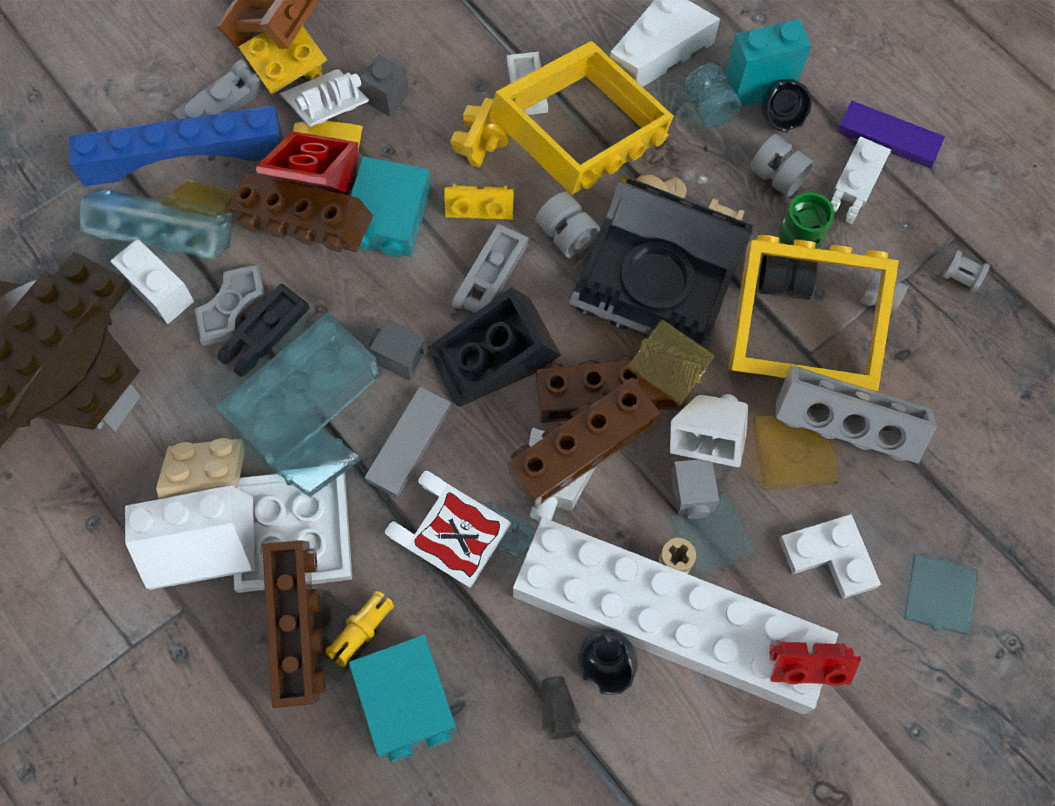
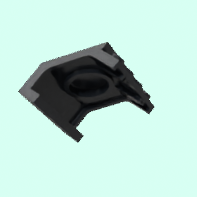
M622 175L616 186L613 200L584 272L573 291L569 304L582 314L597 316L609 321L615 327L638 332L651 341H655L653 339L655 335H658V343H666L678 339L682 353H684L680 340L681 337L683 341H687L683 343L686 345L687 355L688 353H695L696 356H699L700 350L701 357L705 356L710 345L716 318L743 249L747 246L751 237L753 225ZM668 328V330H665V331H662V332H659V333H655L656 331H659V330ZM670 331L672 338L666 336L665 340H660V334L666 335V332ZM674 341L675 343H677V349L680 351L678 342ZM688 345H693L694 347L692 348L695 349V351H688L692 350L688 347Z

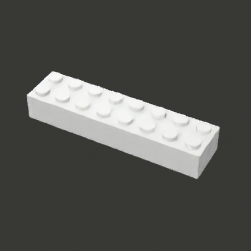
M543 517L513 587V598L595 631L613 630L626 637L634 647L803 715L815 709L822 684L801 683L794 685L784 682H770L776 662L770 660V645H777L778 641L807 643L809 654H814L812 649L814 643L835 644L838 633Z

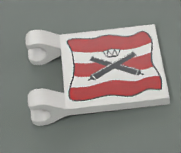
M424 471L418 482L425 490L439 497L415 535L396 522H391L388 525L385 534L398 544L471 588L512 523L450 486L431 472Z

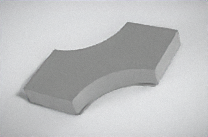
M259 264L224 271L223 284L218 294L210 302L194 310L199 340L202 346L228 341L234 335L233 331L238 327L243 314L254 304L266 299Z

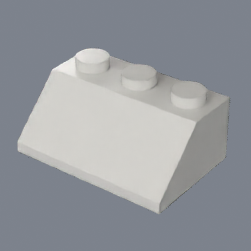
M230 485L125 506V544L146 589L152 590L255 571L253 497Z

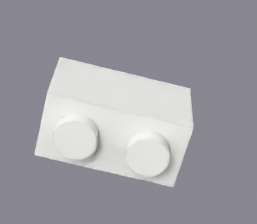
M139 239L135 240L110 261L118 274L126 278L132 285L130 288L167 325L194 303L185 284Z

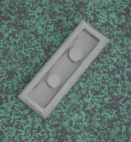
M419 387L364 477L365 481L398 498L452 408V403Z

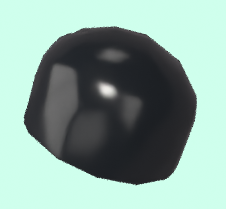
M784 79L768 88L762 98L761 111L770 126L778 131L788 133L789 130L804 125L812 108V96L804 84L794 79Z
M600 630L593 632L582 642L578 662L583 672L584 680H591L596 683L600 693L604 695L622 694L632 686L638 668V656L635 647L626 637L613 630Z

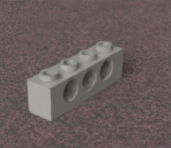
M793 365L790 366L776 400V419L781 420L785 425L792 428L803 427L810 429L827 439L838 438L845 440L862 450L873 449L880 451L897 461L908 460L919 464L937 428L933 410ZM815 403L825 404V406L820 409H813L810 407ZM852 414L860 415L855 420L846 419L847 416ZM886 426H895V428L890 431L881 430Z

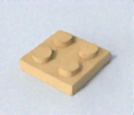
M219 438L212 442L194 444L181 442L174 446H168L156 487L159 499L230 485L238 489L245 452L243 440Z

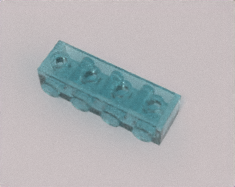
M101 188L80 198V232L131 243L139 239L144 245L163 248L171 252L194 254L208 259L217 258L230 247L232 214Z

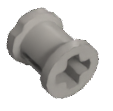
M957 250L947 265L942 278L946 280L952 278L969 286V291L975 293L987 275L990 265L987 263L981 265L962 256V251ZM959 267H962L972 272L973 275H969L959 270Z

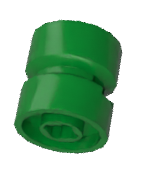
M803 192L795 196L788 207L780 227L779 237L781 243L793 245L794 240L815 242V249H818L833 222L835 214L833 205L828 198L815 192Z

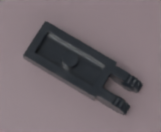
M283 283L279 284L233 331L234 335L217 353V359L223 364H227L240 353L244 344L249 349L238 360L233 369L235 374L243 377L256 366L259 358L262 359L310 309L309 304Z

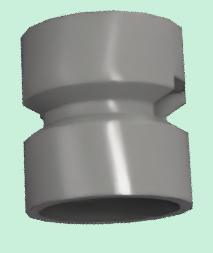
M774 134L758 150L749 169L764 181L771 179L772 187L788 198L808 177L815 161L800 150L792 152V144L780 135ZM785 158V160L782 162L779 168L775 170L774 168L779 164L781 159Z
M561 192L541 207L535 220L547 236L554 237V244L564 256L572 258L582 253L595 241L600 233V227L588 213H581L582 206L569 192Z

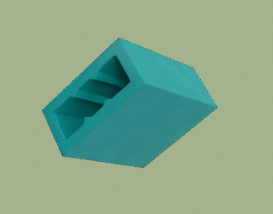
M800 19L735 34L723 79V86L733 109L762 103V98L768 88L778 81L794 79L799 82L812 47Z
M363 156L351 196L358 197L374 216L358 250L372 249L382 251L391 257H412L432 188L429 169Z
M425 635L349 662L376 752L381 759L389 757L390 763L412 756V748L427 743L428 748H433L452 740L450 734L456 732L457 728Z

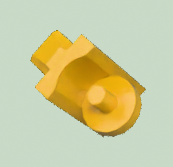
M485 98L481 106L467 105L463 113V122L465 127L471 129L469 133L455 131L450 140L454 153L467 156L472 167L480 168L487 151L494 152L496 147H506L511 139V136L490 117L494 99Z

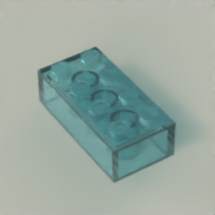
M327 312L219 403L216 408L224 421L274 471L381 376L377 358L338 320Z

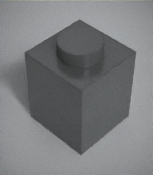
M378 55L359 77L362 93L369 100L366 103L388 116L394 113L409 94L406 70L381 55Z
M388 319L382 329L378 328L374 331L369 341L373 363L410 381L428 353L425 337Z

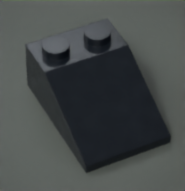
M513 287L427 347L456 406L459 407L536 373V370L542 369L561 356L531 299Z

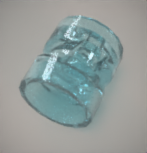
M708 63L700 66L688 75L684 81V89L689 99L695 105V110L705 127L709 128L717 127L730 121L739 113L742 107V103L734 88L728 84L729 79L723 67L718 63Z

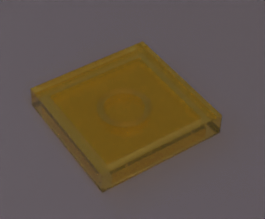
M776 415L755 416L753 426L764 490L830 485L839 482L832 439L824 438L816 431L803 427H789L781 420L776 419Z

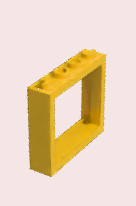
M593 41L578 47L496 91L490 112V117L571 195L583 188H591L599 178L608 173L610 175L614 174L627 161L631 159L637 160L653 145L660 146L669 136L667 131L674 117ZM587 77L636 122L641 129L579 165L524 110L578 80Z
M758 235L757 240L748 242L728 370L786 378L790 366L793 365L878 392L899 260L888 259V253L882 251L867 250L866 256L851 254L852 248L847 246L830 245L829 250L815 249V242L794 240L793 245L780 244L779 237ZM761 254L881 271L865 375L745 357Z

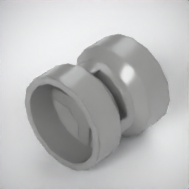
M875 271L859 301L866 306H876L881 277L880 272ZM899 281L895 282L891 318L908 289V285Z

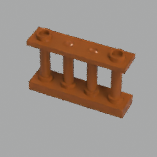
M234 0L216 27L236 50H240L239 46L248 40L252 32H265L279 49H288L319 0Z

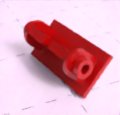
M778 641L777 645L771 644L769 649L770 660L776 661L770 682H784L794 685L801 683L828 684L831 686L851 685L861 657L854 656L853 648L846 647L844 643H814L812 648L814 654H809L807 643Z

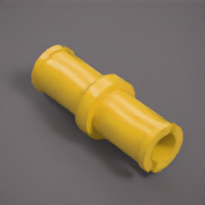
M375 591L357 615H351L346 620V628L326 648L325 652L331 660L341 648L345 649L335 661L336 664L345 667L364 642H369L375 636L374 629L389 611L394 608V604L389 598L385 600L379 609L376 608L385 594Z

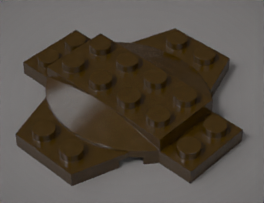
M74 251L54 275L44 271L37 280L26 284L0 281V448L16 428L30 426V420L38 417L48 419L56 424L94 430L138 375L140 370L108 331V325H112L110 312L132 286L126 278Z

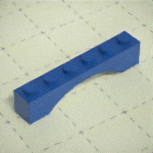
M273 105L69 136L70 165L83 186L86 187L118 182L127 174L143 166L176 157L219 155L258 161L263 160L283 141L282 128Z

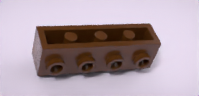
M248 173L244 174L227 208L238 218L237 223L249 231L256 232L257 229H261L278 238H284L286 235L294 237L306 245H312L315 242L323 244L326 248L335 252H341L342 249L357 252L374 216L358 197Z
M660 354L652 383L647 381L651 379L652 375L644 379L645 376L639 364L631 356L620 357L614 362L606 363L587 360L577 366L547 365L543 369L536 370L541 423L571 420L574 418L572 416L573 412L586 402H591L593 405L604 397L602 395L603 392L613 383L621 381L623 384L632 377L659 411L684 408L688 391L685 392L686 382L682 391L685 374L679 390L684 371L682 360ZM652 355L651 357L655 366L656 360H654ZM645 358L646 367L650 366L649 358ZM661 358H663L656 384H654ZM638 359V361H641L642 368H644L643 359ZM664 359H666L662 375H660ZM669 360H671L669 369H668V371H666V370H667V367H668ZM674 361L672 372H670L672 363ZM676 362H678V363H677L676 370H675V373H673V372H674L675 365H676ZM633 363H634V365H635L637 371L639 372V374H637L636 371H633V370H635L634 367H633V365H632ZM681 363L679 374H677L679 364ZM653 367L644 369L646 375L653 373ZM665 372L673 374V375L667 374L668 377H664ZM676 376H680L676 389L661 386L663 381H671L674 379L675 381L673 384L666 383L665 385L675 387L677 381ZM659 388L666 389V390H670V391H674V392H678V393H682V394H686V395H685V396H681V395H680V396L676 397V400H675V399L673 398V397H675V396H673L672 393L668 392V394H667V391H666V393H665V392H663L662 390H660ZM679 397H683L681 402L678 401Z
M633 377L623 384L621 381L613 383L603 392V398L593 405L591 402L584 403L573 412L572 416L574 418L563 425L556 423L550 426L541 435L543 439L533 446L529 444L521 446L510 456L512 460L508 462L509 474L535 509L657 424L660 411Z
M305 540L262 544L272 708L312 705L320 700L319 693H325L326 687L324 669H318L317 652L323 651L322 630L321 628H315L314 612L320 611L319 589L312 588L311 572H317L318 567L316 549H310L309 541Z

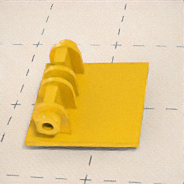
M302 26L288 49H279L265 32L258 34L239 46V49L271 95L303 75L311 80L322 76L321 64L327 61V58L304 26Z

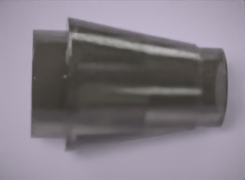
M555 676L543 680L542 729L547 731L548 739L560 740L577 735L579 733L578 724L581 723V719L566 685L565 678Z

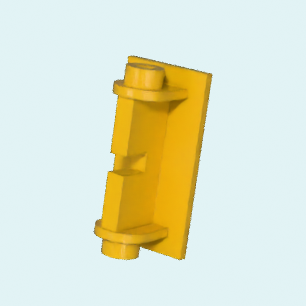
M453 183L452 187L444 188L445 217L513 220L514 189H507V185H504V187L484 186V189H477V186H458L457 183Z

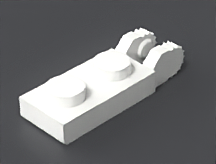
M863 137L859 138L832 193L834 196L831 204L833 205L834 213L837 212L841 199L853 204L846 215L845 221L853 224L860 208L864 207L891 149Z

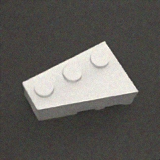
M654 0L610 52V58L644 87L667 73L669 67L679 61L683 63L690 59L691 54L704 46L708 48L713 45L720 18L689 0Z

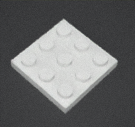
M343 467L239 479L238 489L253 497L255 571L234 575V590L237 593L265 590L262 544L297 540L309 541L310 549H316L318 564L317 572H311L312 584L353 580L346 480Z

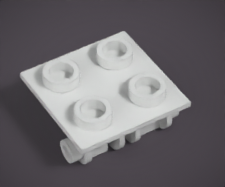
M339 69L280 93L281 97L309 127L324 123L331 117L354 110L357 106L369 102L368 98L357 88L361 86L359 76L356 73L351 75L349 72L343 74Z

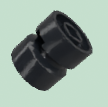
M763 254L759 275V294L780 296L785 290L792 298L809 300L815 286L817 262Z

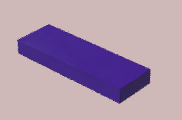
M852 100L837 131L857 140L863 137L891 149L890 153L928 168L933 166L945 138L943 135Z

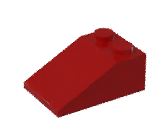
M292 131L256 166V173L284 182L322 188L339 194L347 193L354 185L357 177L358 142Z

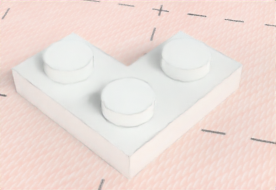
M852 514L782 535L779 538L792 574L828 564L842 599L878 588L881 585Z

